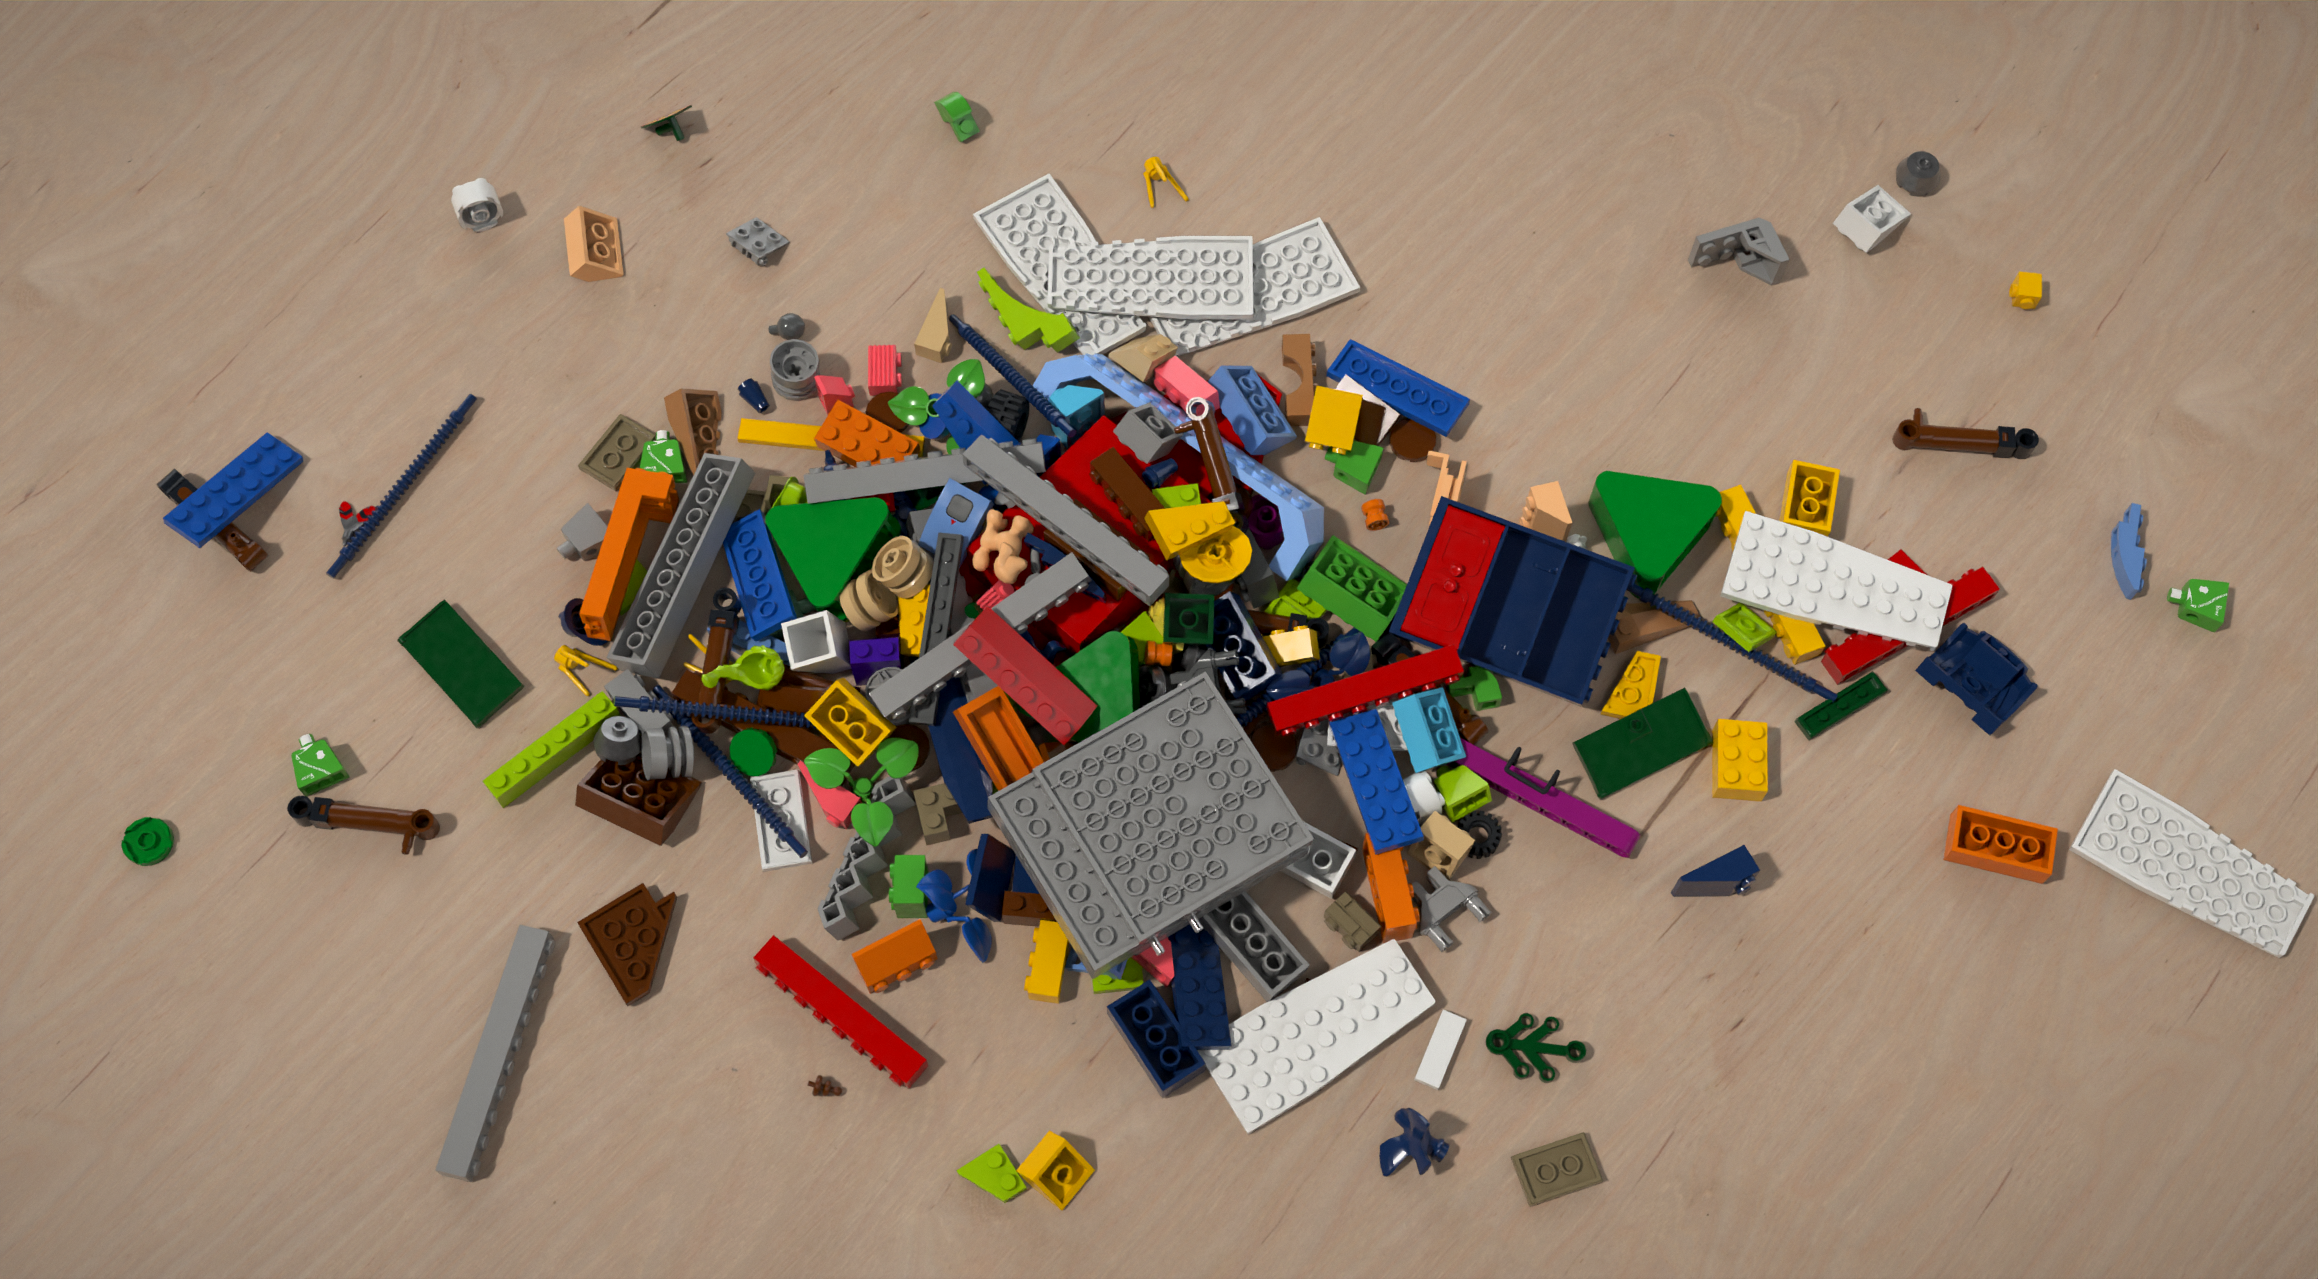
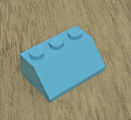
M1067 385L1063 389L1055 390L1049 397L1050 403L1065 416V421L1076 430V435L1070 438L1059 427L1051 424L1052 431L1067 450L1105 415L1104 392L1101 389Z
M1443 687L1417 693L1392 703L1415 773L1466 757Z

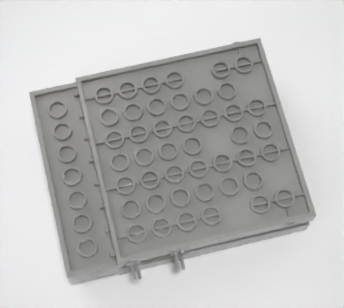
M1206 671L1188 682H1181L1174 690L1032 770V773L988 797L989 812L1092 980L1150 947L1154 949L1157 955L1163 954L1165 950L1160 941L1189 924L1198 933L1199 930L1203 929L1198 920L1199 918L1306 856L1309 851L1308 846L1312 845L1314 841L1313 836Z

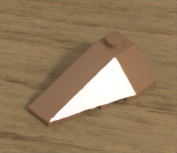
M1692 600L1671 601L1672 605L1676 603L1678 608L1683 607V611L1689 610V614L1695 613L1696 618L1700 617ZM1649 602L1626 604L1623 613H1617L1615 619L1620 621L1614 636L1609 634L1608 641L1611 643V647L1616 655L1688 628L1687 623H1681L1679 618L1675 620L1674 615L1669 617L1668 612L1662 613L1661 608L1657 610L1656 606L1653 605L1651 607Z

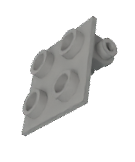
M757 217L726 233L731 246L738 249L743 255L745 254L747 258H751L758 266H765L768 262L766 258L768 254L789 243L787 239Z
M1321 721L1319 726L1312 729L1304 727L1295 755L1296 763L1306 765V762L1337 776L1342 760L1337 747H1327L1328 721Z

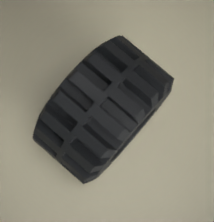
M1000 389L991 399L987 411L1020 442L1029 417V401L1025 397Z

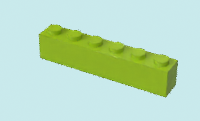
M601 691L482 782L502 808H505L591 743L605 720L621 716L618 709L605 693Z

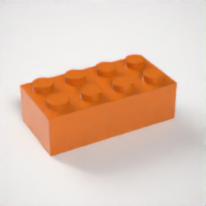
M840 400L836 401L814 437L818 448L824 451L830 450L833 456L854 467L857 466L856 462L870 460L871 464H878L880 459L894 457L895 461L904 460V456L919 454L921 451L917 441Z
M1958 805L1950 814L1943 860L2043 884L2052 875L2058 828Z
M1366 833L1362 853L1378 923L1382 926L1380 931L1382 942L1386 943L1392 939L1396 941L1410 939L1413 937L1415 929H1417V922H1420L1418 908L1412 905L1411 898H1414L1412 883H1407L1406 875L1409 874L1406 859L1402 860L1400 852L1403 851V847L1375 855L1369 835Z

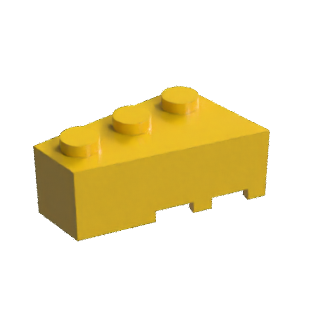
M1224 501L1150 510L1144 518L1167 561L1231 530L1235 524Z

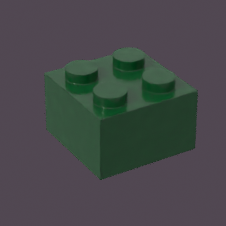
M1165 593L1163 644L1212 645L1214 595Z

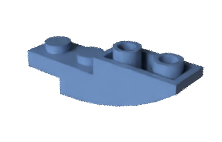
M2131 503L2124 512L2123 522L2119 521L2111 532V557L2115 576L2125 598L2129 600L2137 592L2140 593L2143 588L2144 579L2141 578V573L2144 571L2147 563V558H2144L2145 548L2138 547L2140 535H2137V532L2142 524L2143 515L2140 514L2141 505Z

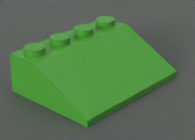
M1332 535L1297 589L1305 596L1322 605L1326 610L1340 617L1345 623L1363 632L1366 637L1377 642L1396 614L1407 584Z

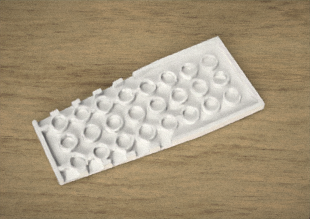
M1050 174L1039 178L973 214V219L1004 263L1046 313L1055 315L1064 313L1071 321L1080 337L1073 344L1082 355L1086 353L1090 355L1095 353L1099 355L1105 354L1146 331V323H1143L1140 316L1048 308L1049 245L1057 248L1068 247L1070 243H1076V246L1090 245V242H1096L1084 220Z
M1318 217L1253 244V319L1148 317L1156 332L1169 338L1178 347L1175 353L1177 357L1300 317L1360 292V286L1321 218Z
M1252 236L1160 237L1156 238V241L1147 242L1144 239H1134L1132 243H1121V240L1112 241V244L1098 245V242H1090V245L1076 246V243H1070L1068 247L1057 248L1049 245L1048 308L1176 319H1253Z
M1745 511L1720 597L1788 618L1818 625L1826 623L1840 630L1845 628L1857 630V634L1867 636L1870 633L1882 636L1883 640L1891 641L1896 639L1906 642V645L1915 647L1917 644L1930 647V650L1934 651L1938 646L1952 585L1814 531Z
M2114 769L2069 850L2132 887L2278 958L2285 955L2314 898V894H2306L2295 886L2296 882L2290 878L2285 880L2273 872L2274 868L2267 863L2265 865L2261 864L2251 857L2252 853L2246 849L2240 850L2230 843L2231 839L2222 833L2220 835L2209 829L2210 825L2183 807Z
M1392 939L1260 1005L1229 1024L1232 1045L1229 1050L1197 1051L1205 1061L1207 1070L1249 1135L1314 1095L1337 1078L1344 1070L1356 1064L1359 1059L1379 1047L1382 1042L1395 1035L1409 1022L1414 1021L1428 1008L1433 1007L1435 999L1396 940Z

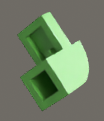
M952 92L934 102L943 121L950 123L959 142L980 132L971 114V107L959 92Z
M1469 667L1466 677L1462 676L1459 678L1460 681L1446 686V691L1453 697L1471 694L1476 711L1500 707L1502 701L1501 691L1496 678L1489 671L1480 667Z

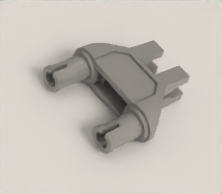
M1434 866L1427 872L1426 879L1436 891L1429 895L1416 880L1412 883L1414 898L1412 899L1420 907L1419 932L1422 935L1429 936L1440 951L1443 952L1446 950V947L1449 948L1453 944V940L1439 926L1443 920L1462 906H1467L1479 923L1492 912L1478 898V890L1474 886L1448 881L1438 868Z

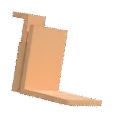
M1434 451L1428 452L1427 465L1441 468L1430 512L1429 526L1441 496L1457 502L1460 501L1467 461L1462 460L1458 479L1453 478L1454 476L1448 475V454Z

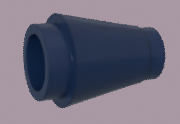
M750 378L739 385V396L757 410L758 413H762L769 408L770 405L758 381Z
M1169 458L1168 460L1148 466L1142 473V479L1150 489L1159 488L1178 470V465L1174 459Z

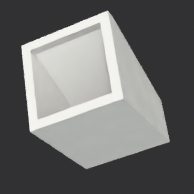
M825 610L781 623L792 671L834 674L852 669L846 624L829 611Z

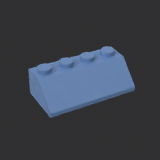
M1221 365L1207 381L1218 391L1222 413L1227 417L1234 432L1239 436L1244 444V448L1250 455H1267L1296 439L1297 435L1252 366Z

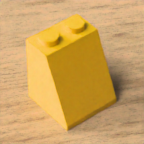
M1316 386L1305 443H1310L1309 448L1323 450V446L1332 448L1333 453L1346 455V451L1351 452L1363 395Z

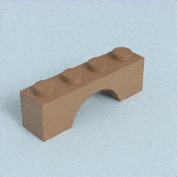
M1310 334L1282 335L1283 366L1295 371L1302 382L1296 391L1286 395L1285 415L1290 426H1308L1317 383H1313V376H1316V363H1312L1311 356H1315V342L1310 341Z

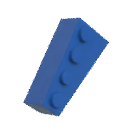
M958 381L954 382L932 405L960 448L967 450L981 434L987 439H994L997 443L1013 441V445H1020ZM981 480L984 485L988 484L984 480Z

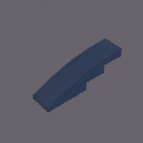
M1027 533L1024 539L1026 547L1036 550L1043 555L1041 560L1044 566L1050 568L1066 557L1064 553L1051 544ZM1091 578L1092 581L1088 583V588L1081 593L1106 603L1105 593Z

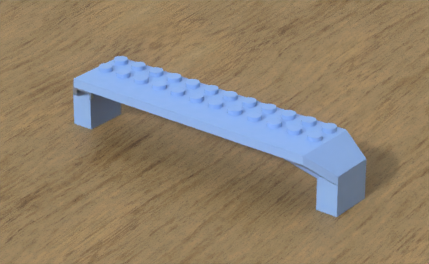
M1086 353L1085 355H1073L1046 362L1033 384L1034 388L1049 401L1052 393L1059 388L1063 389L1067 385L1076 386L1078 382L1095 379L1136 408L1150 402L1176 427L1191 421V418L1188 417L1184 410L1103 354L1095 353L1090 355ZM1194 430L1183 433L1184 435L1180 439L1200 452ZM1221 437L1232 475L1278 506L1285 540L1269 564L1270 569L1286 581L1301 577L1303 568L1312 561L1324 542V507Z

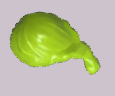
M764 645L753 646L750 650H746L737 659L735 664L718 666L712 672L702 674L701 680L703 685L708 688L716 686L718 680L722 677L728 680H737L746 686H752L756 689L770 690L780 682L783 676V660L774 649Z

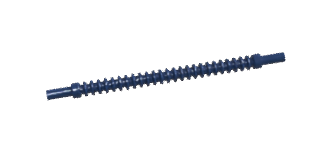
M955 314L950 315L949 320L959 330V335L978 351L998 373L1005 377L1029 403L1036 407L1053 426L1059 427L1070 438L1076 435V430L1065 421V416L1041 395L1027 379L1020 375L1003 356L996 352L969 324H964Z
M1636 584L1633 585L1631 590L1626 589L1640 597V601L1644 603L1649 602L1651 607L1655 605L1657 610L1661 608L1662 613L1668 612L1669 617L1674 615L1675 620L1679 618L1680 622H1686L1688 627L1692 625L1693 630L1697 628L1699 633L1704 632L1706 637L1710 635L1711 640L1715 638L1717 643L1723 642L1724 647L1728 645L1730 650L1734 648L1736 653L1741 652L1742 657L1747 655L1748 660L1752 658L1754 663L1759 662L1761 667L1765 665L1766 670L1772 669V673L1778 672L1779 677L1783 675L1785 676L1784 679H1790L1792 684L1796 682L1797 687L1803 686L1802 689L1810 693L1812 691L1833 702L1837 698L1836 693L1817 684L1816 679L1812 677L1806 678V674L1800 675L1799 670L1793 671V667L1788 668L1786 663L1782 665L1781 660L1777 662L1775 657L1769 658L1768 653L1764 655L1762 654L1763 651L1760 650L1758 652L1757 648L1748 652L1724 631H1720L1719 627L1714 628L1713 623L1709 625L1707 620L1702 621L1701 617L1696 618L1695 613L1691 615L1689 610L1683 611V607L1678 608L1676 603L1672 605L1671 600L1665 601V597L1659 598V594L1656 593L1654 595L1651 589H1643Z
M641 696L640 699L614 697V706L638 708L640 712L651 710L654 713L655 710H658L659 713L666 711V714L673 712V715L679 712L681 716L687 713V716L694 714L695 717L700 714L702 718L708 715L709 718L715 716L716 719L721 716L723 720L729 717L730 720L736 718L737 721L743 719L744 722L750 719L752 723L754 720H757L758 723L764 721L765 724L771 721L772 725L775 722H778L779 725L785 723L786 726L791 723L793 727L796 724H799L800 727L806 725L807 728L812 725L816 729L804 717L803 712L797 715V712L790 714V711H787L785 714L782 710L777 713L775 709L770 712L769 709L763 711L762 708L756 711L754 707L749 710L748 707L741 709V706L735 709L733 705L730 708H727V705L720 707V704L713 706L712 703L707 706L705 702L702 705H699V702L692 704L691 701L686 704L684 700L681 703H678L677 700L671 702L670 699L663 701V698L657 701L655 697L650 700L647 696Z

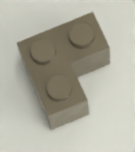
M943 783L914 790L926 846L950 840L945 817L961 814L962 812L946 785Z

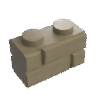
M1347 891L1333 902L1324 913V922L1327 927L1333 932L1337 930L1343 936L1342 940L1345 945L1350 949L1355 948L1358 952L1366 947L1380 933L1382 928Z

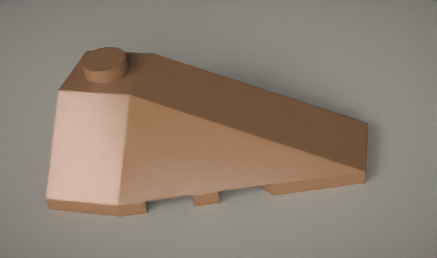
M681 388L664 397L669 423L694 475L704 453L718 455L716 441L720 438V432L717 429L718 421L721 420V408L717 391Z

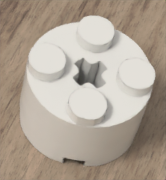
M478 178L475 181L453 188L451 202L459 224L463 229L471 228L473 232L486 231L498 223L497 219L500 216L502 218L503 209L496 190L486 179Z
M1427 772L1414 773L1403 779L1420 827L1434 811L1440 815L1442 814V806L1445 805V800L1440 792L1435 791L1432 786V780Z

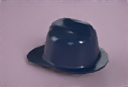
M581 598L570 600L566 604L564 611L558 616L565 633L572 637H578L593 646H601L607 643L608 640L587 637L584 628L585 623H582L579 614L584 600Z

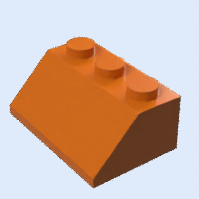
M921 919L852 953L856 968L870 994L886 990L889 984L896 980H906L912 975V972L919 968L921 970L927 969L938 959Z

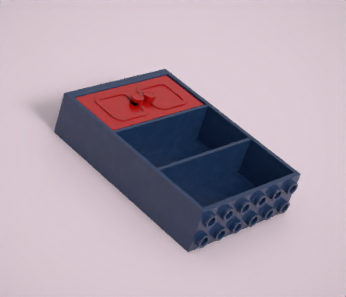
M1441 496L1389 633L1432 651L1455 644L1461 662L1483 668L1495 675L1581 707L1583 702L1588 704L1593 691L1589 687L1591 680L1596 681L1602 666L1598 665L1600 657H1606L1611 643L1606 641L1609 634L1614 636L1620 620L1615 618L1618 612L1623 613L1628 597L1624 595L1626 589H1632L1637 575L1633 573L1635 567Z

